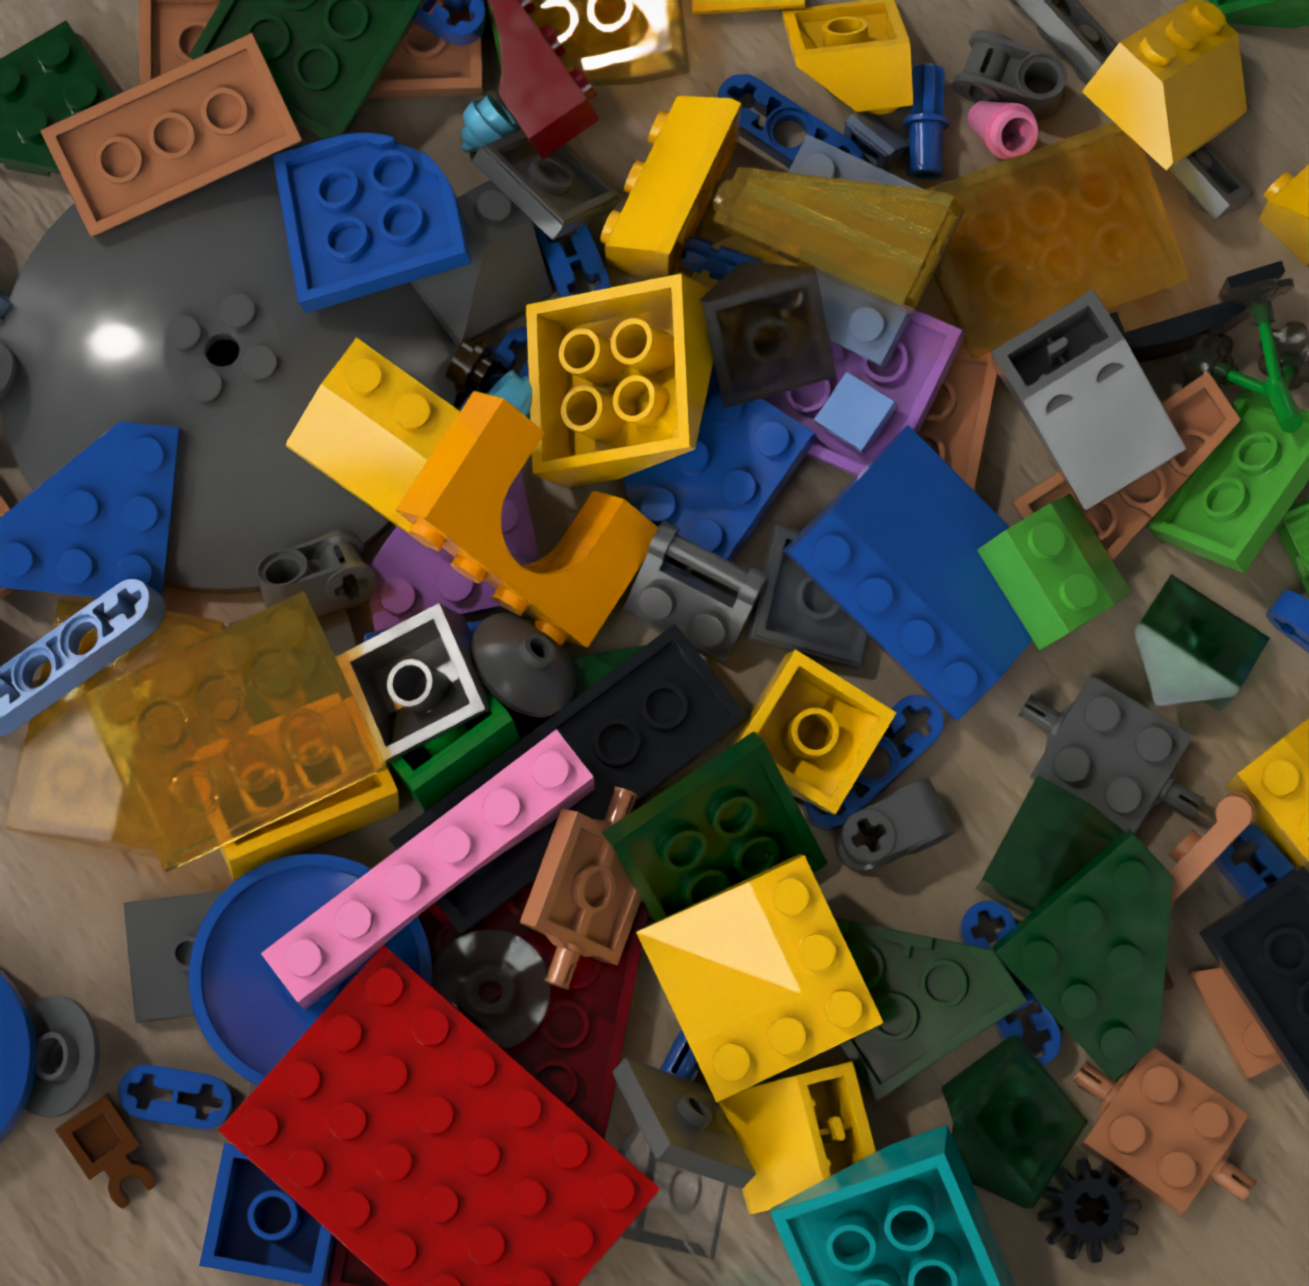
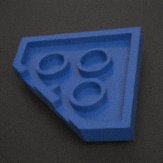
M119 421L0 517V587L98 598L126 579H137L159 592L164 599L181 427Z

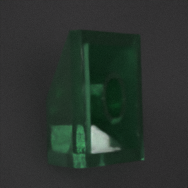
M1173 574L1169 576L1134 630L1155 706L1203 701L1220 713L1240 691L1270 639L1269 636Z
M1014 1035L1006 1038L943 1085L941 1089L953 1121L952 1136L973 1185L1020 1207L1029 1209L1036 1206L1087 1125L1088 1120L1019 1036Z

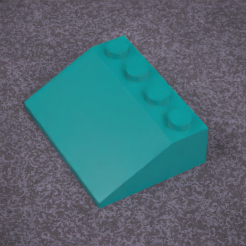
M948 1125L890 1144L772 1207L770 1211L802 1286H1016Z

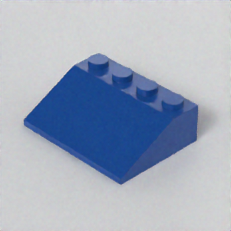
M906 425L782 550L949 717L957 721L1003 676L1032 641L1026 628L977 551L978 548L1008 529V524L909 425Z

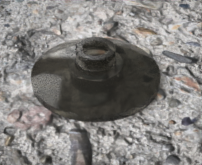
M479 930L458 938L441 953L432 970L431 987L503 1050L520 1044L536 1031L546 1015L551 991L550 984L544 981L548 971L538 952L519 936L501 930ZM496 982L502 987V996L496 1003L488 1004L480 999L479 991L483 984Z

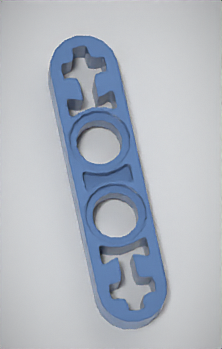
M126 579L0 667V737L6 736L21 727L152 635L159 628L165 616V601L160 593L140 580ZM97 629L98 638L95 646L88 653L79 655L78 648L82 637L88 631ZM51 661L52 668L47 681L41 686L33 688L32 680L35 671L41 664Z

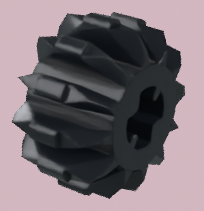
M1080 1158L1076 1161L1077 1181L1063 1166L1055 1169L1053 1172L1055 1179L1064 1190L1060 1191L1052 1186H1042L1039 1195L1048 1201L1056 1203L1055 1209H1044L1036 1213L1039 1222L1056 1219L1059 1227L1047 1234L1045 1237L1047 1243L1053 1245L1060 1242L1066 1235L1070 1237L1065 1248V1257L1070 1260L1077 1258L1084 1242L1086 1243L1087 1257L1091 1263L1102 1261L1101 1240L1113 1254H1121L1125 1247L1115 1231L1118 1230L1126 1235H1136L1139 1230L1137 1224L1122 1218L1123 1212H1134L1142 1208L1139 1199L1122 1202L1119 1195L1133 1184L1130 1177L1125 1176L1117 1180L1113 1185H1110L1108 1181L1113 1172V1164L1104 1161L1098 1167L1095 1177L1092 1178L1091 1165L1087 1158ZM1079 1196L1086 1201L1094 1198L1100 1201L1103 1210L1096 1212V1215L1102 1217L1098 1225L1092 1220L1083 1223L1078 1221L1075 1211L1080 1210L1082 1207L1075 1203Z

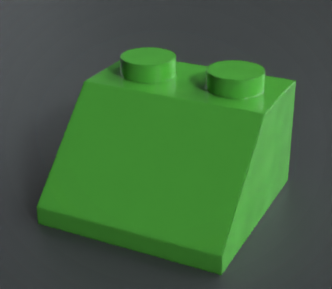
M1071 493L1049 503L977 549L1039 651L1132 594L1129 586Z

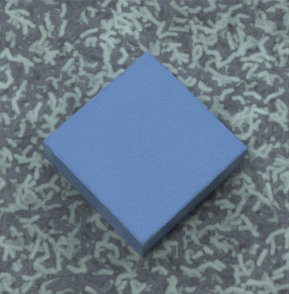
M846 372L814 421L817 425L865 455L898 406L887 396L849 372Z

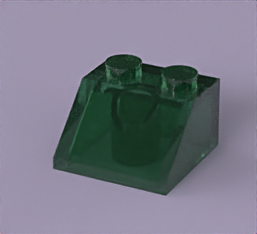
M1037 775L975 889L1027 917L1125 831L1091 803Z

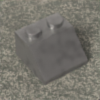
M441 603L422 611L336 657L378 760L383 765L489 711L488 691L479 679L471 659L470 645L472 635L462 615Z

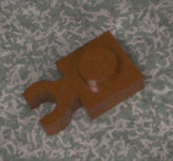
M108 1093L55 1129L89 1180L102 1171L106 1172L110 1178L108 1184L109 1195L118 1207L123 1209L130 1203L128 1195L122 1189V1180L128 1176L140 1178L148 1191L156 1186V1177L152 1169L143 1162L133 1161L128 1154L139 1147L142 1142Z

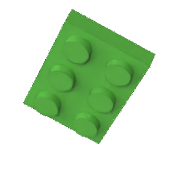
M1242 389L1231 405L1241 421L1160 508L1147 527L1158 540L1245 574L1309 481V411L1298 408L1303 418L1302 426L1296 431L1284 432L1279 426L1267 397Z

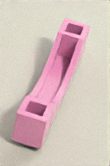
M556 729L273 943L261 955L298 1004L306 1010L352 975L383 944L387 943L394 935L446 893L514 845L550 824L559 817L562 808H571L595 789L593 775Z

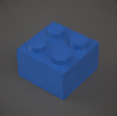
M224 1143L199 1266L307 1286H327L337 1238L233 1144Z

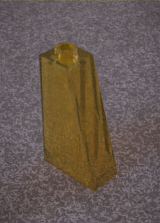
M738 167L733 179H726L716 194L713 204V210L716 212L713 221L725 232L913 316L958 222L963 207L954 196L942 191Z

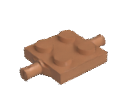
M614 787V793L604 820L591 819L573 810L562 808L520 920L521 924L546 935L550 942L557 947L548 974L544 979L549 984L569 990V984L580 956H591L602 962L614 965L619 963L641 899L602 832L632 813L636 800L639 798V795L632 791Z
M1154 1047L1139 1059L1128 1073L1114 1082L1110 1077L1092 1066L1089 1061L1086 1060L1078 1070L1079 1072L1072 1079V1082L1077 1083L1101 1100L1098 1108L1096 1121L1081 1142V1147L1102 1162L1108 1161L1112 1163L1113 1169L1123 1177L1129 1176L1133 1184L1178 1216L1185 1214L1201 1188L1213 1180L1237 1196L1239 1200H1245L1257 1180L1248 1176L1227 1161L1230 1155L1232 1141L1249 1117L1248 1113Z

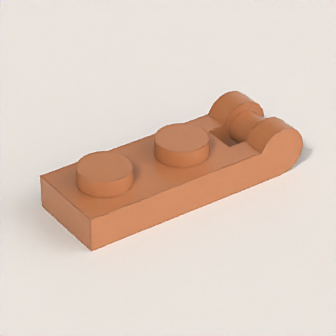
M1234 791L1224 796L1216 808L1217 822L1202 837L1192 829L1168 854L1176 862L1169 870L1173 877L1171 904L1249 825L1255 815L1256 807L1253 799L1248 794Z

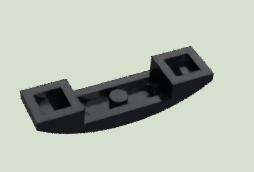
M1281 260L1227 277L1218 294L1221 303L1128 332H1124L1117 311L1109 315L1124 336L1138 363L1166 358L1200 347L1222 336L1250 317L1255 312V303L1259 300L1265 302L1277 288L1285 273V268Z

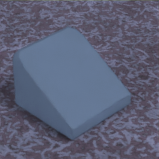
M866 111L851 114L845 121L843 135L859 147L862 158L866 162L887 172L894 167L909 149V141L875 114H870Z

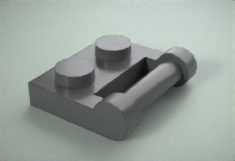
M663 520L651 540L648 553L623 610L663 631L676 624L692 646L727 663L736 648L769 574L755 567L748 571L678 535L680 529ZM668 556L739 592L737 598L666 561Z

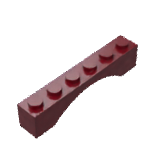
M487 0L492 9L500 37L502 71L499 96L540 157L544 159L599 121L598 116L589 103L590 100L597 96V93L578 66L568 72L559 58L567 53L549 24L547 23L538 29L529 17L531 13L537 10L532 0Z

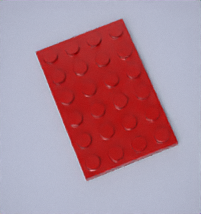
M384 944L218 1130L389 1286H579L661 1191L657 1185Z

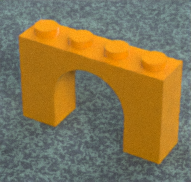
M473 391L399 503L396 511L413 524L409 533L414 538L435 551H440L443 547L455 558L450 565L457 572L478 584H481L484 580L496 589L491 597L499 605L518 616L525 612L535 620L536 629L560 647L567 641L588 649L642 565L658 527L625 499L592 491L557 546L543 558L529 564L520 565L510 554L503 538L501 528L502 507L512 482L545 432L506 399Z

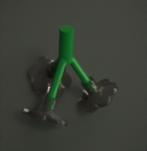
M1265 279L1250 285L1231 288L1220 297L1222 305L1238 304L1248 306L1252 326H1258L1261 338L1260 348L1262 353L1258 359V368L1262 374L1269 377L1267 380L1262 382L1239 372V368L1234 364L1231 356L1233 348L1231 337L1223 333L1215 335L1210 332H1204L1196 339L1194 349L1186 353L1181 362V373L1185 377L1182 388L1206 372H1209L1219 388L1221 384L1227 387L1236 384L1267 397L1281 430L1284 432L1298 430L1303 424V418L1290 390L1300 388L1304 382L1309 383V329L1305 324L1298 321L1287 323L1282 330L1271 328V323L1276 321L1272 301L1279 296L1287 294L1288 290L1295 287L1293 279Z

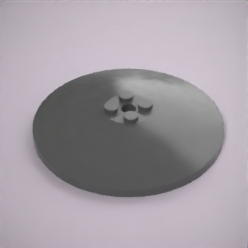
M284 149L276 154L288 151V149ZM273 155L95 237H90L74 203L47 230L30 254L15 282L9 298L12 305L4 314L3 319L5 321L2 323L0 331V342L7 346L16 363L14 381L5 397L0 401L2 423L11 451L24 478L33 491L119 421L181 427L165 587L197 593L236 594L260 592L255 568L266 554L274 550L289 548L310 541L330 531L339 529L350 530L357 534L365 549L394 525L286 447L287 440L321 383L356 337L455 408L459 392L455 390L456 384L446 378L447 369L458 347L410 282L305 313L298 303ZM221 340H230L235 342L240 349L235 362L225 367L211 364L208 361V352L211 346ZM335 547L334 550L339 562L345 560L340 548Z

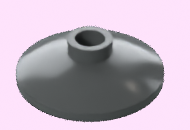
M499 613L486 618L474 631L470 645L473 665L486 689L506 707L530 717H550L569 704L576 690V674L571 658L563 645L560 647L545 634L537 630L534 624L535 621L528 617L518 616L514 613Z
M47 996L35 1001L28 1007L36 1035L37 1063L32 1091L25 1109L41 1117H59L73 1111L88 1095L97 1074L100 1047L94 1021L79 1002L64 996Z

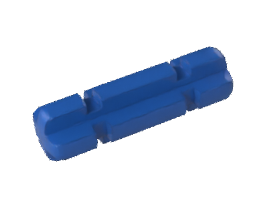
M696 235L690 236L686 241L680 258V265L683 268L701 274L703 269L710 271V278L750 293L756 288L761 290V297L777 303L783 302L786 298L793 279V273L790 270L774 264L771 265L770 269L763 267L764 261L723 245H720L719 250L712 248V241Z

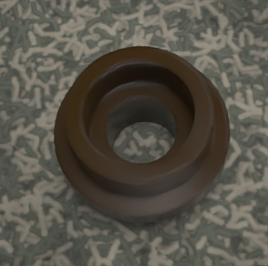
M467 338L460 345L446 372V378L456 384V391L466 395L473 387L478 390L484 388L497 364V360L491 357L493 344L486 340L477 343Z

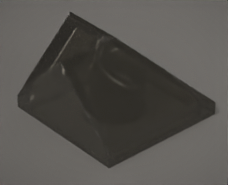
M742 261L700 299L721 403L724 409L836 377L817 272L814 267Z

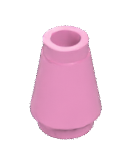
M983 100L975 103L969 110L967 122L970 129L994 156L1003 160H1013L1027 154L1036 144L1038 126L1034 114L1028 107L1019 103Z

